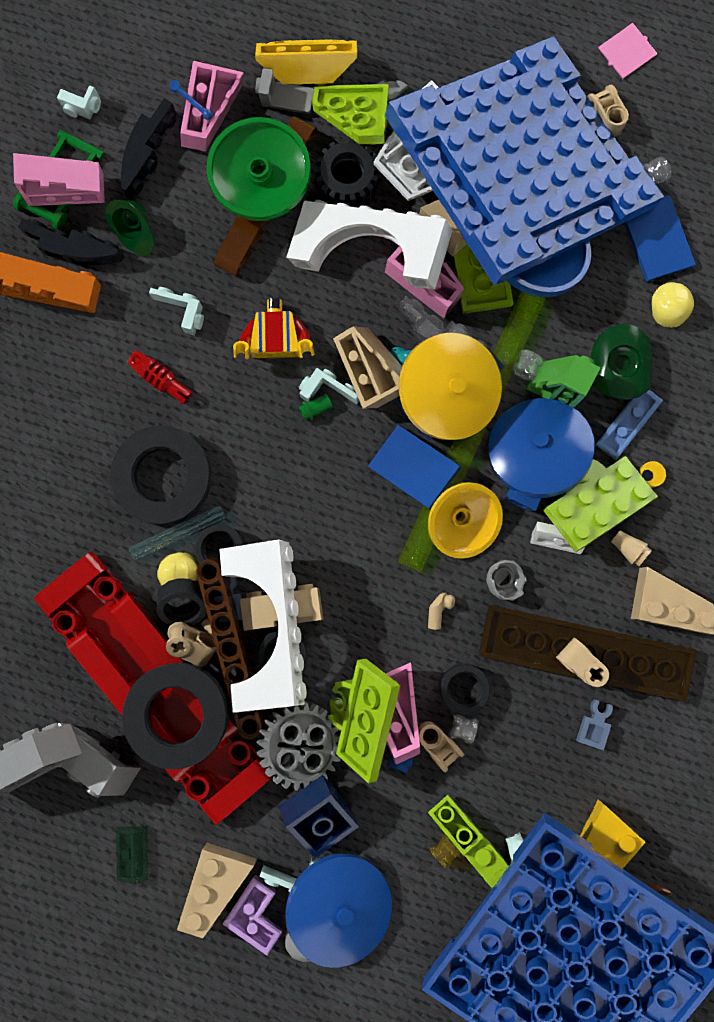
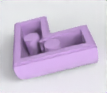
M255 875L224 920L223 925L265 955H268L282 934L283 929L262 915L275 895L276 890L273 886L265 883L264 879Z

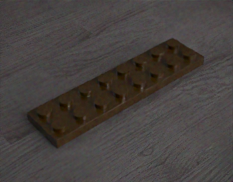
M488 605L478 653L480 657L579 678L556 658L573 638H576L608 669L609 679L606 684L687 702L696 655L695 649ZM590 669L589 672L592 674L591 678H599V675L597 674V671L599 669Z

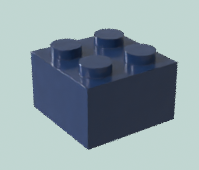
M323 775L279 805L285 827L314 858L321 855L359 827L350 805Z

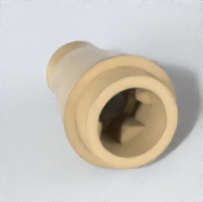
M621 530L611 541L631 564L635 563L637 566H640L652 551L647 547V543Z

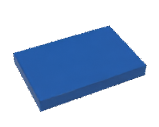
M670 195L663 197L655 208L624 223L646 282L692 268L696 265Z
M397 425L368 465L370 469L429 510H431L437 498L446 490L461 469L458 464L399 425Z

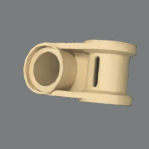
M608 85L605 90L595 95H587V98L613 136L617 137L620 135L628 120L629 113L622 103L616 88L613 85Z
M183 622L173 623L168 628L169 640L166 644V650L170 655L199 667L207 665L217 650L212 634L198 630Z
M573 638L556 657L566 668L591 686H603L609 679V672L606 666L593 656L591 651L576 638ZM591 668L599 669L597 671L598 679L591 678L592 674L589 672Z
M426 721L418 727L420 743L445 773L448 771L450 764L458 757L465 755L454 741L447 737L434 722ZM427 729L436 730V737L431 741L423 739V733Z

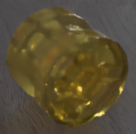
M446 834L440 837V842L437 845H432L429 848L432 855L446 869L452 866V861L455 858H459L462 855Z

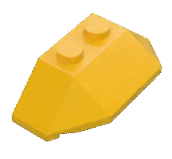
M295 40L276 41L267 44L257 43L255 58L261 66L273 70L274 77L282 84L298 86L302 84H315L323 86L327 83H333L357 59V41Z

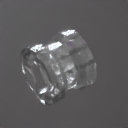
M521 350L518 356L519 361L514 364L512 371L522 379L533 381L537 376V369L542 366L544 360L533 351Z
M455 714L450 728V738L455 740L461 738L465 743L472 744L477 733L478 719L474 717L468 719L464 715Z

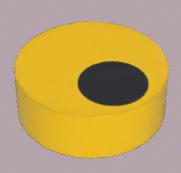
M647 462L639 469L640 475L651 488L661 485L666 478L665 468L658 462Z

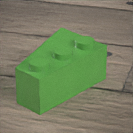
M577 355L542 361L538 363L525 389L542 398L558 400L574 408L587 395L600 367L595 365V361L586 356L579 357Z

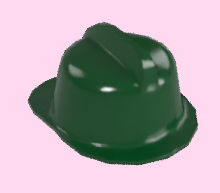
M111 201L106 207L105 216L112 230L116 233L124 247L140 257L148 256L154 248V236L148 226L149 217L145 208L135 201Z

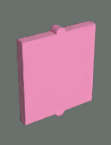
M633 23L598 47L609 61L608 65L613 66L622 79L658 54L647 41L648 37L643 36Z

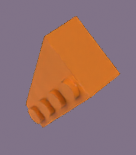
M0 252V295L95 313L101 284L94 274L85 271L78 273L64 267H55Z

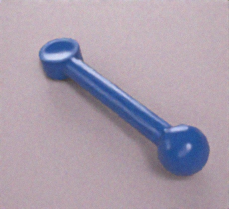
M173 80L170 82L172 92H178L203 114L204 119H212L213 113L211 110L203 108L182 90L178 81Z

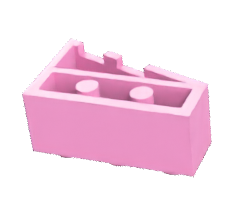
M193 61L187 94L203 108L211 110L213 117L210 120L204 119L203 114L186 100L180 132L182 147L206 152L243 85L244 72Z
M13 153L14 184L28 206L105 203L104 174L99 162Z
M399 246L388 258L385 273L444 319L460 300L464 290L463 286L448 264L444 262L435 290L410 286L403 276L405 261L402 248Z
M411 663L385 673L400 684L386 742L395 764L420 754Z

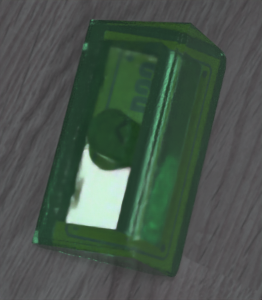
M148 826L116 827L117 881L138 884L148 880Z

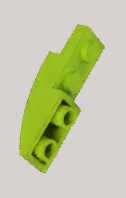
M449 795L445 796L428 814L462 855L469 860L489 886L493 888L509 865Z

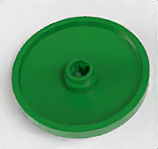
M247 118L230 125L216 138L207 158V177L217 201L230 213L247 220L266 221L286 214L301 201L310 181L311 166L309 154L301 137L286 124L271 118Z

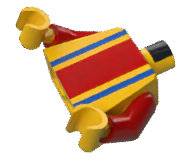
M278 298L267 300V312H257L255 319L249 321L239 341L233 345L234 358H237V354L244 353L245 359H249V349L252 358H303L302 354L306 351L311 352L312 356L315 354L309 332L300 319L293 318L292 312L282 311V300Z

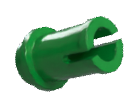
M325 393L310 402H302V405L298 408L303 419L311 421L314 416L332 409L333 406L328 395Z

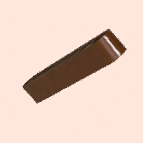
M293 116L287 126L292 128L301 137L308 151L310 148L308 144L312 137H316L317 127ZM237 217L216 254L214 266L235 277H239V270L242 265H246L252 254L250 250L254 243H258L264 232L262 228L270 220L252 221Z
M209 558L198 565L197 577L232 706L231 684L243 682L251 678L253 673L228 578L222 576L220 559ZM207 564H212L216 567L217 574L215 577H210L206 574L205 567ZM213 590H219L223 593V602L218 603L213 600ZM219 616L229 618L231 623L229 628H224L219 624ZM230 641L235 643L237 652H228L225 648V643ZM238 667L242 669L244 677H234L232 668ZM262 709L233 712L238 732L242 737L253 739L260 734L259 731L264 725ZM245 720H255L258 727L254 729L248 728Z

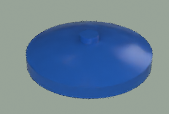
M587 240L506 281L518 290L533 296L553 297L564 294L580 282L589 268L591 260L590 241Z
M531 399L514 405L497 420L489 438L490 462L497 477L511 490H518L535 498L557 496L574 488L588 473L594 456V436L587 420L575 408L553 399Z
M341 853L317 860L301 873L288 896L285 918L291 940L305 958L323 967H344L362 960L377 947L387 931L392 912L390 889L381 872L362 857Z

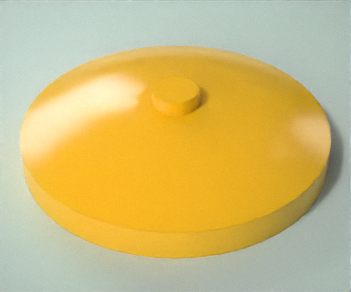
M443 333L422 341L409 353L400 372L399 395L406 415L419 430L434 438L458 440L478 433L491 421L501 399L502 381L494 357L483 344L464 334Z

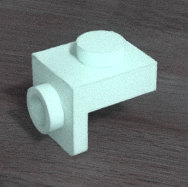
M92 86L88 87L84 98L60 89L57 96L63 111L75 118L80 115L91 119L93 113H97L100 109V96L95 87Z

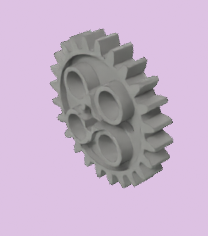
M305 701V705H301L300 708L299 706H291V710H289L287 707H281V715L273 711L272 714L275 720L273 722L265 720L269 728L268 730L262 729L259 731L265 738L257 741V744L264 748L259 750L257 755L264 758L260 765L263 768L268 767L265 774L268 777L273 776L272 780L276 784L282 781V786L285 789L291 784L295 791H298L300 783L305 788L309 785L310 781L313 782L321 775L328 779L325 771L327 769L335 771L331 763L332 761H340L335 755L338 747L336 742H339L340 735L335 733L339 729L331 725L332 722L329 717H326L327 710L322 708L318 711V705L314 703L309 708L308 703ZM293 725V734L289 737H284L285 729ZM318 727L319 733L317 737L310 739L311 730ZM286 742L288 744L301 745L304 742L308 746L322 745V748L314 749L312 747L300 746L299 750H297L292 745L278 747V743ZM290 752V760L285 764H281L283 754ZM315 754V762L311 765H307V758L310 755Z

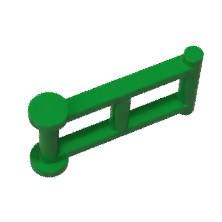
M60 130L57 134L59 141L49 157L59 158L66 144L89 155L86 161H102L105 152ZM20 192L14 198L13 208L22 212L23 209H26L53 223L52 227L54 230L62 231L68 220L66 211L71 204L59 205L56 211L52 212L42 206H28Z

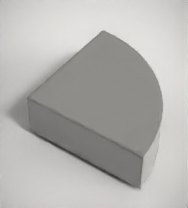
M398 80L396 82L381 81L377 83L389 84L388 103L398 99L408 89L407 84Z

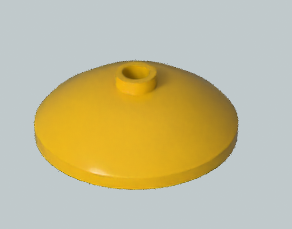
M461 483L447 489L437 498L429 514L428 532L433 544L442 553L453 558H469L482 553L494 542L500 532L503 521L501 503L490 489L478 483ZM462 512L461 517L456 519V515Z

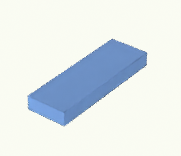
M650 390L639 398L630 399L595 445L611 458L617 460L663 400Z

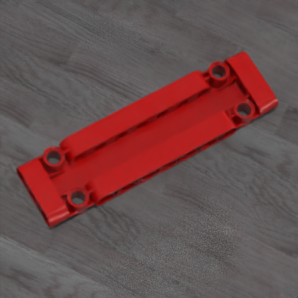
M93 551L80 558L34 597L35 602L52 621L54 630L62 634L67 640V648L121 715L128 692L142 675L162 665L184 663L183 659L174 657L167 652V636L155 622H151L152 618L139 602H135L136 598L130 592L124 590L121 582L110 573ZM110 581L113 585V592L107 596L103 591V587ZM67 615L72 619L70 629H66L63 625V620ZM180 687L167 688L160 692L152 703L150 710L151 724L155 732L164 740L173 743L186 742L192 739L200 730L203 721V709L198 698L189 690ZM230 714L226 733L220 744L211 754L201 762L187 768L165 769L177 783H182L185 786L188 797L197 801L215 825L221 822L273 777H268L265 774L268 767L263 768L260 765L263 759L257 755L252 743L239 734L236 722L233 723L234 719ZM236 745H243L246 748L247 755L245 757H238L234 753ZM194 780H202L205 783L206 789L204 792H199L194 788Z

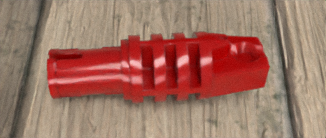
M137 350L128 359L127 363L141 378L160 392H168L181 402L182 405L187 403L188 399L186 397L193 395V391L178 382L175 374L157 360Z

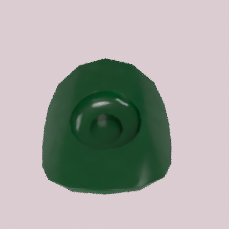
M630 324L615 325L602 332L594 343L590 356L595 361V365L600 367L593 381L595 388L608 397L621 400L639 398L648 392L652 379L653 358L649 337L639 327Z

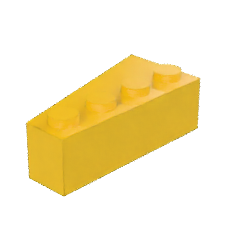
M597 800L580 835L592 844L593 850L622 869L646 843L600 800Z

